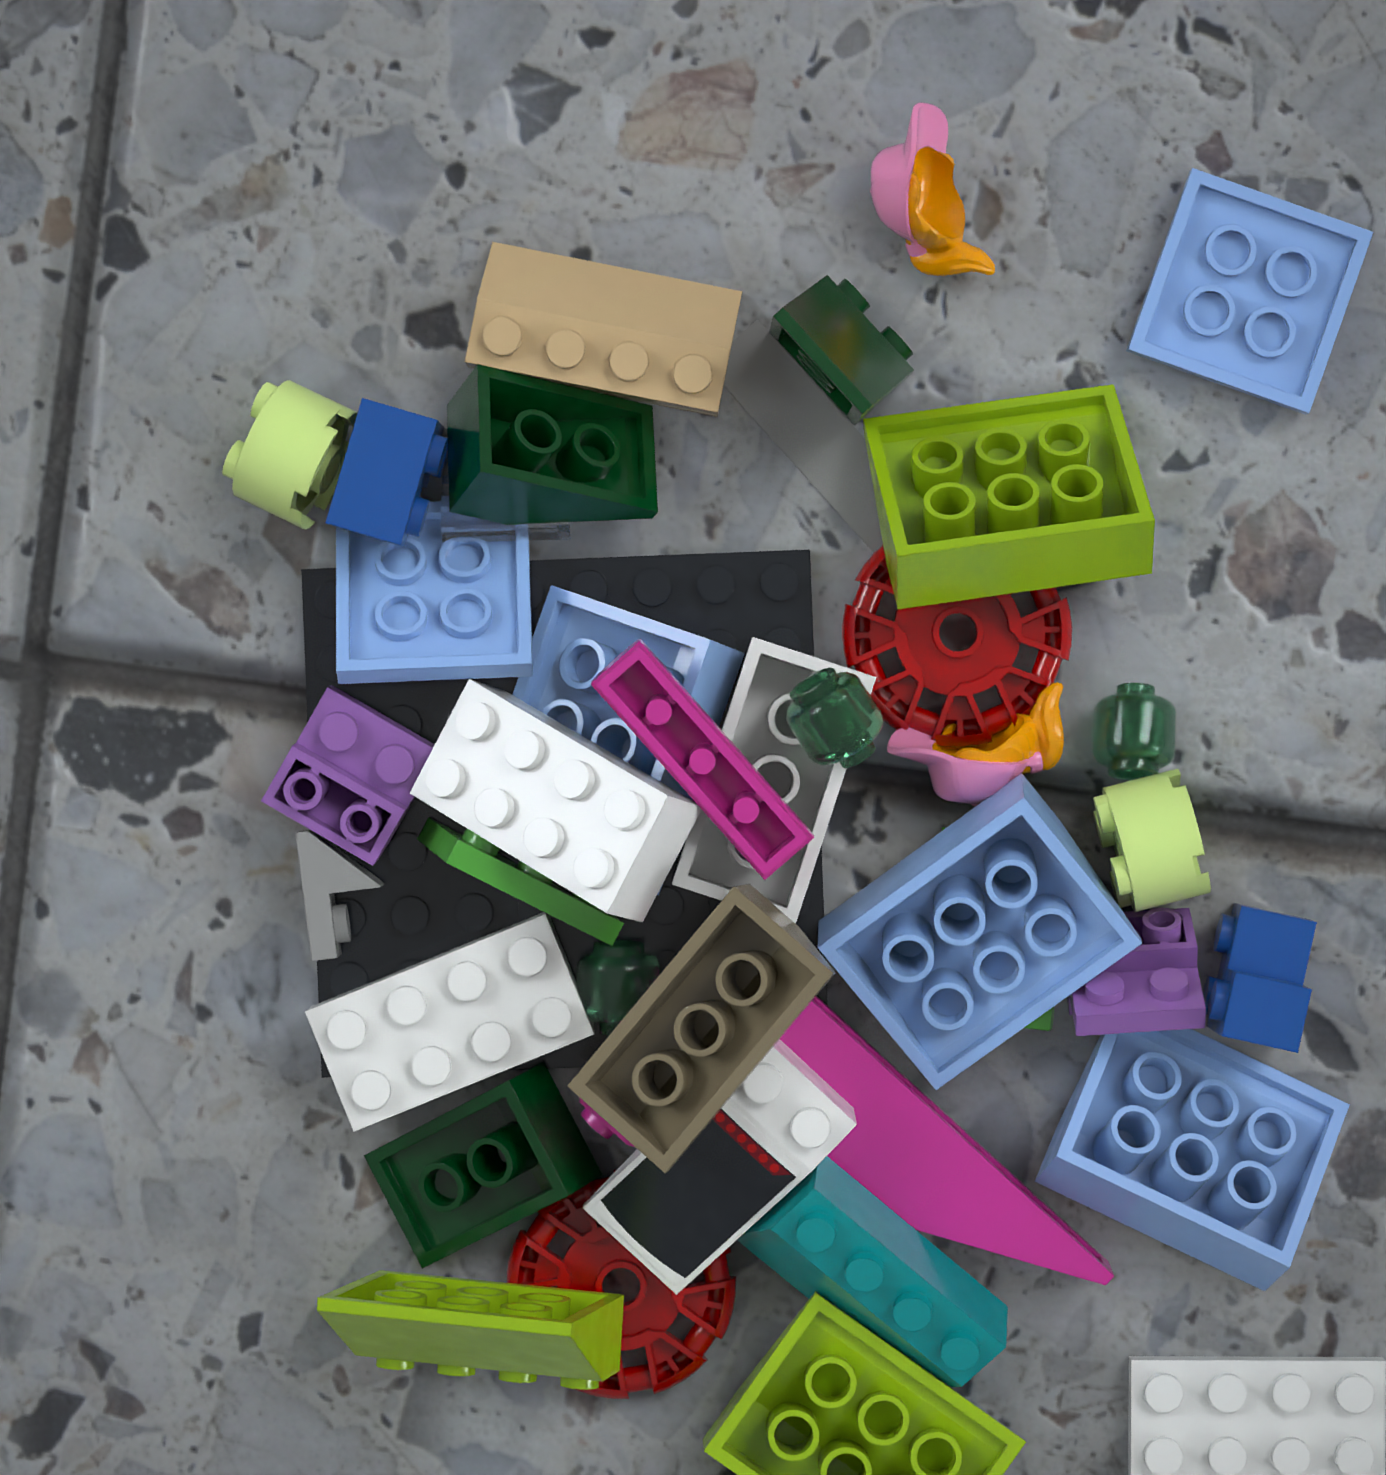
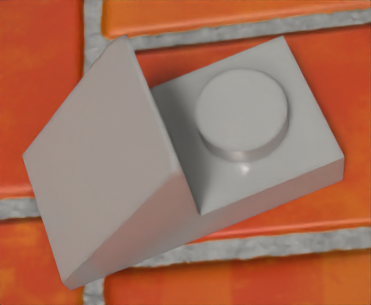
M312 830L299 831L295 833L311 961L338 958L342 955L341 943L351 942V929L347 904L336 905L334 893L378 888L383 886L384 883L324 837Z

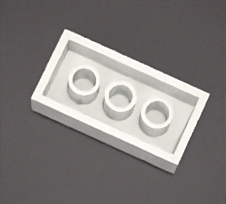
M755 637L751 638L722 731L811 830L814 838L764 880L702 810L684 843L672 885L722 901L734 886L751 884L796 924L876 677Z
M471 679L468 680L410 791V794L605 913L642 923L702 811L696 802L507 691Z
M545 912L313 1005L305 1011L353 1132L594 1035L596 1029L551 917Z

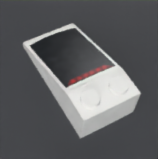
M779 1040L669 1172L664 1173L643 1153L636 1149L585 1202L583 1209L677 1295L811 1173L857 1125L854 1108L785 1043Z

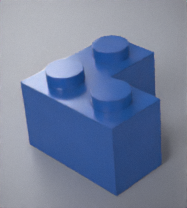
M362 398L325 523L405 547L408 535L419 538L430 500L420 498L422 487L427 488L430 475L438 478L442 477L448 460V438L442 436L445 427L436 419Z
M1233 903L1231 916L1221 914L1214 939V951L1222 953L1217 978L1208 976L1203 988L1206 1015L1208 1017L1206 1026L1223 1037L1298 1053L1312 989L1304 986L1303 983L1317 922L1307 918Z

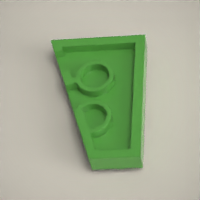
M428 817L417 838L419 842L447 864L611 946L624 924L614 915L605 913L576 894L553 883V880L522 861H519L517 864L498 854L499 847L469 829H466L462 835Z

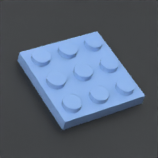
M1192 168L1189 171L1126 351L1307 415L1310 413L1373 232Z
M435 501L429 503L428 512L419 538L408 535L405 547L336 527V673L338 684L532 677L529 524L506 525L449 512V501Z

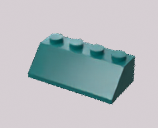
M828 1156L737 1239V1241L808 1299L816 1291L951 1388L962 1387L1006 1348L1008 1306Z

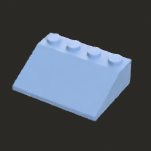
M551 585L532 637L533 676L518 677L512 695L693 801L688 793L593 688L591 681L618 655L641 638L719 727L745 653L713 640Z
M1021 773L999 791L975 806L818 921L817 948L934 1089L937 1090L1141 945L1142 939L1062 822Z
M1193 1029L1100 1035L1056 1127L1035 1182L1256 1288L1266 1291L1291 1266L1350 1104Z

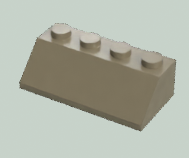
M751 884L734 886L567 1087L659 1169L667 1173L836 972L800 927Z

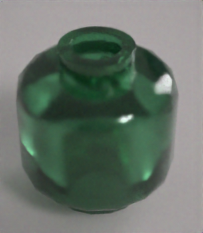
M832 667L824 668L806 677L793 688L790 693L792 703L787 709L786 720L806 754L814 763L823 766L840 763L846 769L858 765L873 754L876 749L873 740L883 727V716L857 675L849 672L837 673Z
M1123 683L1118 685L1116 694L1102 698L1094 707L1092 750L1095 760L1108 768L1109 776L1117 779L1135 780L1158 774L1159 769L1168 766L1174 760L1176 754V710L1172 702L1155 695V687L1150 684Z
M615 940L612 946L603 941L594 942L593 952L583 955L578 961L577 989L589 1020L599 1023L600 1034L610 1035L660 975L659 960L656 956L644 951L643 942Z

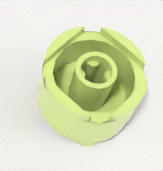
M291 380L284 381L279 386L266 382L259 390L253 402L251 417L256 420L245 442L237 440L234 443L223 465L222 474L233 479L232 490L234 496L302 529L310 528L315 523V521L306 516L311 508L316 506L325 511L332 501L349 442L345 441L349 425L354 427L358 412Z
M1179 769L1103 787V795L1093 797L1096 810L1093 811V816L1101 846L1105 848L1114 845L1116 857L1110 858L1112 871L1109 873L1116 902L1120 908L1131 905L1134 912L1211 892L1209 872L1201 874L1197 856L1205 855L1186 785L1180 786L1181 773Z

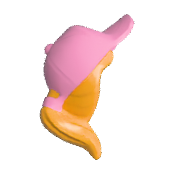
M917 103L914 105L911 113L905 143L883 149L872 162L870 193L877 215L888 228L900 237L905 238V246L910 256V261L920 272L933 276H947L967 272L993 275L995 273V264L982 249L962 241L965 229V209L953 182L954 160L949 154H946L948 140L946 116L941 109L932 104Z
M1056 682L1046 687L1039 694L1030 715L1016 714L1018 719L1015 727L1011 723L1007 729L992 735L991 743L963 748L941 747L937 745L936 741L931 740L932 736L908 727L907 730L900 728L891 735L887 744V752L927 765L933 789L937 796L943 800L967 803L975 807L999 791L1019 774H1034L1043 770H1049L1058 763L1064 746L1063 726L1059 710V699L1063 691V684ZM956 723L947 725L942 735L956 731Z

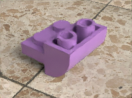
M330 685L324 692L297 742L289 750L261 802L373 866L382 855L411 807L415 796L410 794V791L435 744L335 686Z
M1159 907L1138 912H1123L1142 939V944L1067 997L1069 1015H1073L1076 1036L1205 1028L1206 1007L1197 968L1198 946L1190 908L1169 909Z

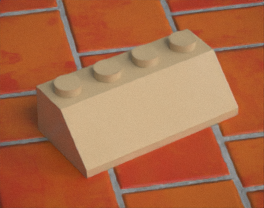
M492 242L477 297L465 363L468 368L474 369L479 364L614 397L718 417L742 291Z

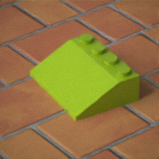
M1114 384L863 419V430L884 553L897 609L1152 574L1155 519Z
M379 1270L317 1297L318 1313L354 1355L376 1358V1366L383 1369L408 1370L414 1368L415 1362L437 1364V1373L447 1376L475 1375L476 1368L498 1370L499 1380L513 1383L536 1382L537 1375L560 1377V1386L581 1390L596 1389L599 1387V1381L603 1382L620 1371L623 1294Z
M815 1291L741 1384L703 1438V1450L737 1475H1003L1026 1441Z

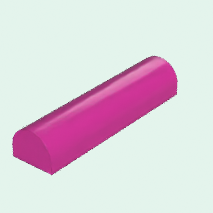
M641 638L618 655L591 681L593 688L764 880L814 838L811 830Z

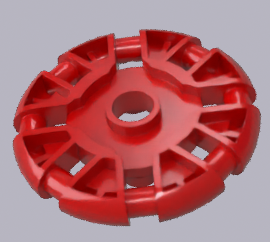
M883 545L872 554L855 578V581L860 582L852 606L845 604L842 621V642L847 668L854 666L856 671L876 677L867 705L879 718L895 730L912 728L932 736L931 740L936 741L937 745L941 747L963 748L991 743L992 735L1007 729L1011 723L1015 727L1018 719L1016 714L1030 715L1039 694L1046 687L1054 683L1062 660L1069 661L1072 647L1071 611L1067 597L1061 599L1056 587L1030 591L1038 610L1024 617H1020L1017 605L1011 594L897 609L894 621L875 615L883 593L887 592L894 595ZM951 614H963L974 623L976 629L975 640L966 650L952 651L940 639V625ZM1020 643L1039 650L1031 673L1012 666L1017 657ZM895 647L898 658L905 670L887 678L877 655ZM995 685L1002 703L980 713L973 694L985 691ZM924 687L933 693L947 695L939 714L917 706ZM956 723V731L942 735L947 725Z
M605 1177L595 1179L569 1196L537 1211L539 1214L527 1231L521 1229L513 1244L507 1269V1283L544 1287L557 1286V1288L605 1293L602 1283L610 1271L617 1268H626L634 1272L639 1279L640 1290L632 1300L624 1302L621 1351L634 1350L645 1346L648 1364L624 1368L621 1355L620 1371L603 1382L599 1381L598 1388L588 1390L575 1389L596 1397L629 1399V1393L653 1389V1393L657 1394L668 1390L689 1378L708 1361L704 1354L716 1337L723 1339L731 1321L736 1298V1276H730L726 1258V1254L732 1252L729 1246L703 1270L705 1280L688 1284L676 1295L583 1209L585 1202L610 1178ZM559 1229L575 1239L569 1245L564 1258L551 1251L548 1247V1244ZM679 1312L695 1322L684 1340L678 1339L667 1331Z

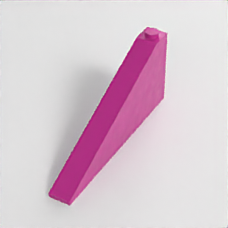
M818 996L812 1000L780 1038L783 1043L854 1108L857 1125L827 1156L915 1230L1105 1286L1114 1278L1109 1261ZM579 1098V1102L585 1107L581 1112V1116L597 1133L606 1139L615 1134L626 1145L635 1147Z

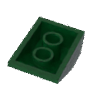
M826 275L782 307L773 316L769 332L844 415L856 425L912 374L914 369L907 360L913 355V352L891 327L887 326L879 332L863 313L870 308L869 303L847 279L844 278L836 285Z
M479 364L475 366L447 404L449 512L506 525L652 519L658 513L652 405Z
M544 1062L364 1155L422 1269L569 1196L602 1176L591 1151Z

